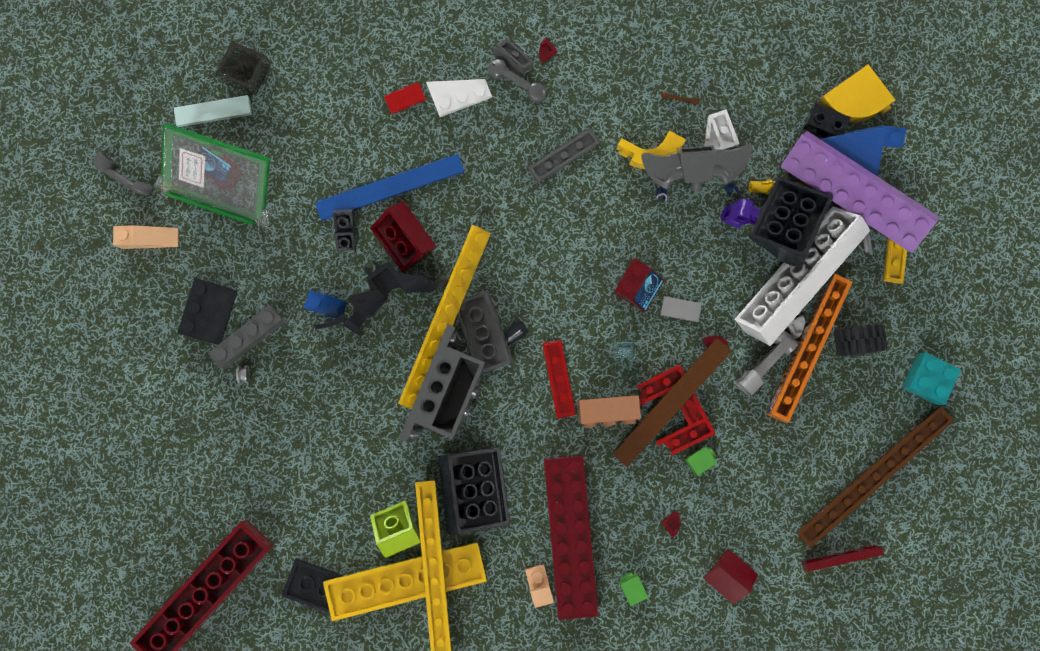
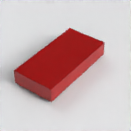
M419 82L384 96L391 114L426 101Z

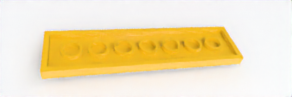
M478 542L442 551L446 592L487 581ZM422 556L323 582L332 621L426 597Z

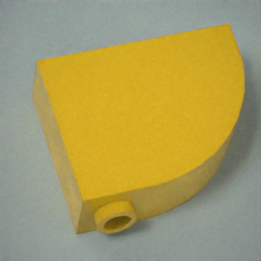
M868 64L825 94L818 102L824 107L851 117L849 122L854 123L866 121L878 113L883 115L892 108L890 105L895 101V98Z

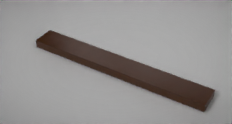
M716 338L617 448L613 455L628 467L731 353V350Z

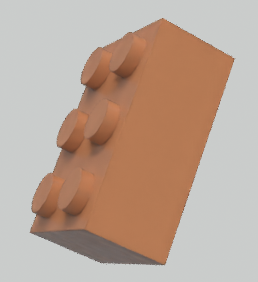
M639 395L577 401L579 424H584V428L597 427V423L603 422V426L617 425L616 421H622V424H636V419H641Z

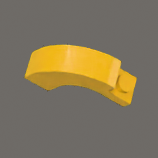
M669 130L662 144L654 149L639 148L621 138L616 149L619 150L618 153L623 157H632L629 165L645 169L641 158L643 153L669 155L677 152V148H682L686 139Z

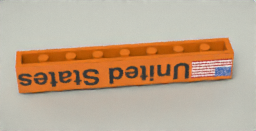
M833 274L824 284L798 341L799 345L791 356L765 413L766 415L781 422L790 421L853 283L852 281Z

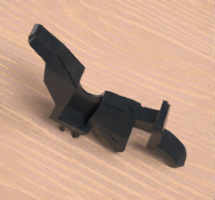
M373 261V264L376 266L375 271L371 272L368 267H365V272L368 275L367 282L371 290L352 294L348 298V302L356 308L353 315L348 318L342 313L336 319L314 325L315 329H323L343 322V326L358 336L364 335L365 332L361 329L366 318H371L384 305L392 289L401 288L406 293L434 292L446 287L450 278L432 283L421 275L400 274L389 261L383 266Z

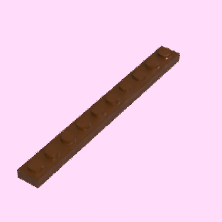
M942 406L936 407L795 533L809 548H812L954 420Z

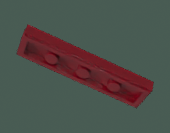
M873 545L802 561L801 565L803 570L810 572L884 555L882 547Z

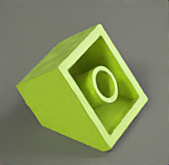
M406 500L370 515L376 545L385 558L421 543L417 526Z

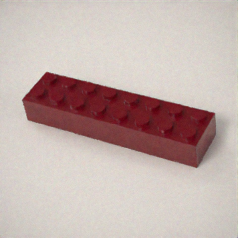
M583 456L543 459L558 620L598 617Z
M248 520L241 521L135 636L130 644L137 651H180L275 545Z

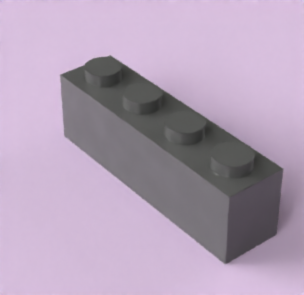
M269 305L208 352V354L219 368L227 369L286 323V321L274 306Z

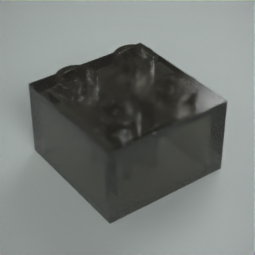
M231 41L215 75L223 83L256 96L271 66V62L266 55Z

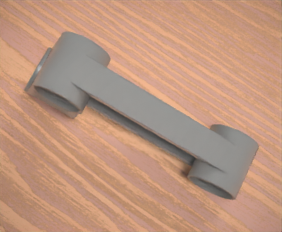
M786 330L774 341L776 345L754 369L743 372L741 374L742 377L734 382L748 397L752 396L762 386L763 381L761 377L784 353L789 355L799 345V342Z

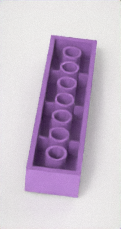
M808 131L801 135L780 166L815 190L833 196V202L851 213L861 215L868 225L911 253L914 252L939 219L938 215Z

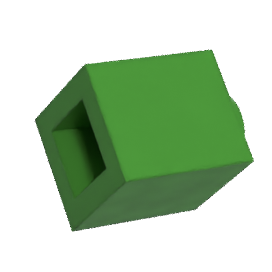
M706 446L701 447L684 458L696 476L717 464L715 460L716 454L711 448Z
M630 572L621 577L622 580L619 581V584L630 606L648 598L637 574Z

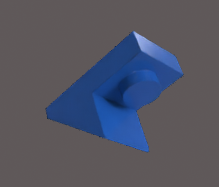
M309 290L304 308L336 319L343 313L347 302L327 294L324 295Z

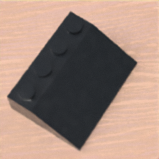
M778 176L749 238L780 261L801 269L829 209L833 196Z
M500 447L438 456L448 534L460 535L510 524Z

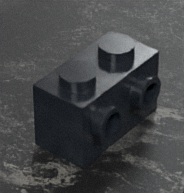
M815 103L809 111L803 129L814 136L820 135L824 138L845 133L851 117Z

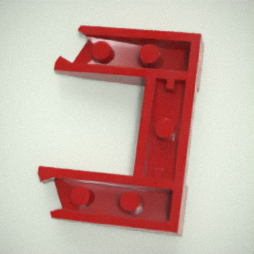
M680 364L636 386V388H641L640 406L669 392L685 374ZM695 393L681 407L688 425L656 441V444L659 446L663 443L672 450L670 452L671 455L715 435Z

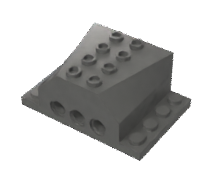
M447 324L399 437L402 441L411 442L419 439L424 429L421 426L453 439L466 417L470 418L474 410V407L471 406L473 400H478L482 391L479 386L485 362L454 350L458 349L461 342L460 334L455 327Z

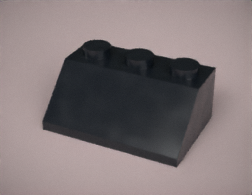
M194 278L177 333L219 345L226 330L237 290Z

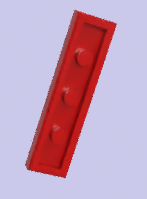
M562 341L542 343L556 417L559 419L575 416V407Z

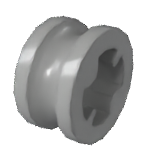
M248 365L244 367L237 366L236 379L238 383H241L243 380L245 382L250 381V368Z

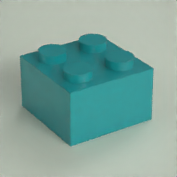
M926 352L919 353L902 388L935 405H945L961 369Z

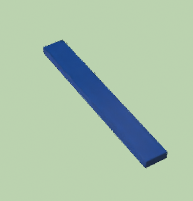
M456 154L317 201L315 204L320 219L324 221L333 217L334 210H356L462 174L464 169L459 155Z

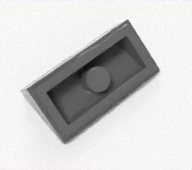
M505 39L498 44L492 53L497 59L503 60L506 63V67L519 77L534 64L509 39Z

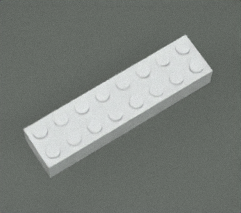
M832 207L825 215L802 268L799 269L783 263L735 318V321L742 330L771 346L870 232L863 217Z

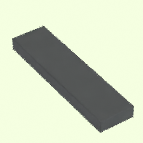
M589 128L529 166L528 170L537 184H539L601 143L592 129Z

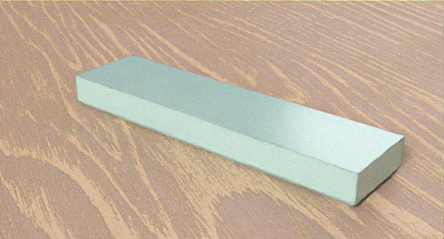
M248 95L174 108L177 127L252 115Z

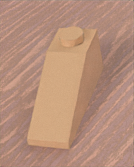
M113 226V245L121 249L178 247V228Z

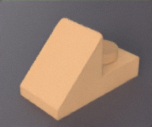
M544 564L525 569L535 608L554 603Z

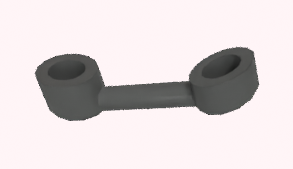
M494 59L489 63L488 74L492 79L508 78L528 90V97L533 103H541L545 100L547 93L543 84L527 82L506 68V63L501 59Z
M99 150L94 157L93 163L98 170L133 192L148 196L153 191L154 187L137 180L132 182L114 171L112 167L115 163L102 151Z

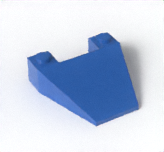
M879 125L820 140L878 176L883 146L903 148L906 128Z

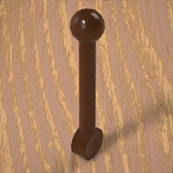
M667 92L661 93L663 99L671 98L690 102L693 105L699 104L698 98L689 99L670 95Z

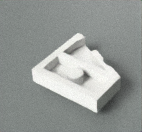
M727 110L708 116L704 146L713 145L715 149L728 150L739 145Z

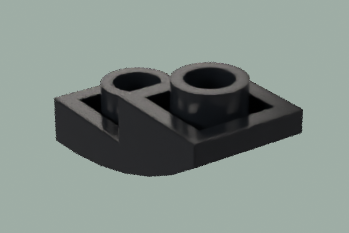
M353 209L334 210L336 251L356 250Z

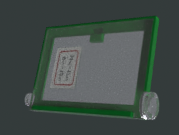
M168 123L163 125L162 177L159 176L156 181V187L161 188V192L166 193L168 197L251 225L258 224L264 228L269 226L273 211L266 208L271 158Z

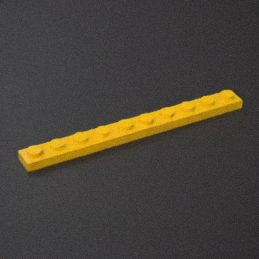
M474 225L471 226L398 404L412 409L447 324L450 326L454 324L490 237V232Z
M435 480L415 482L431 651H451Z

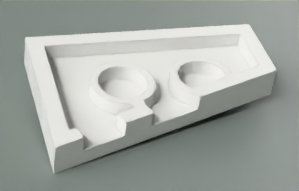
M485 79L426 82L439 117L492 98Z

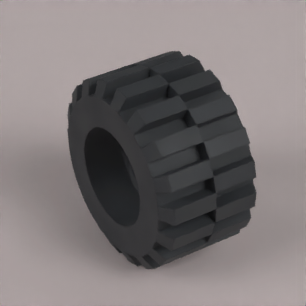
M882 324L846 327L834 331L838 356L868 354L888 349L885 326Z

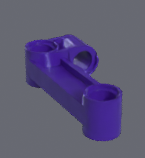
M739 199L723 209L720 219L738 229L745 224L755 225L762 210L754 207L755 203L749 199Z

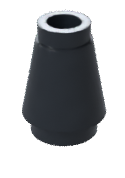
M521 320L514 321L504 333L508 346L527 336L526 333L529 330Z

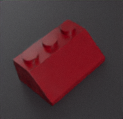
M404 201L388 207L370 228L402 273L423 260L437 247Z

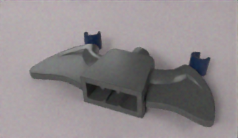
M750 144L732 150L715 149L713 145L677 148V152L669 155L643 153L641 158L648 175L655 183L662 186V188L656 190V200H658L660 195H664L663 202H665L668 198L667 189L678 179H683L685 183H691V191L696 192L702 190V182L711 181L713 176L719 177L723 184H726L724 189L728 196L731 197L729 192L732 189H735L738 193V188L731 181L736 179L745 169L753 148Z

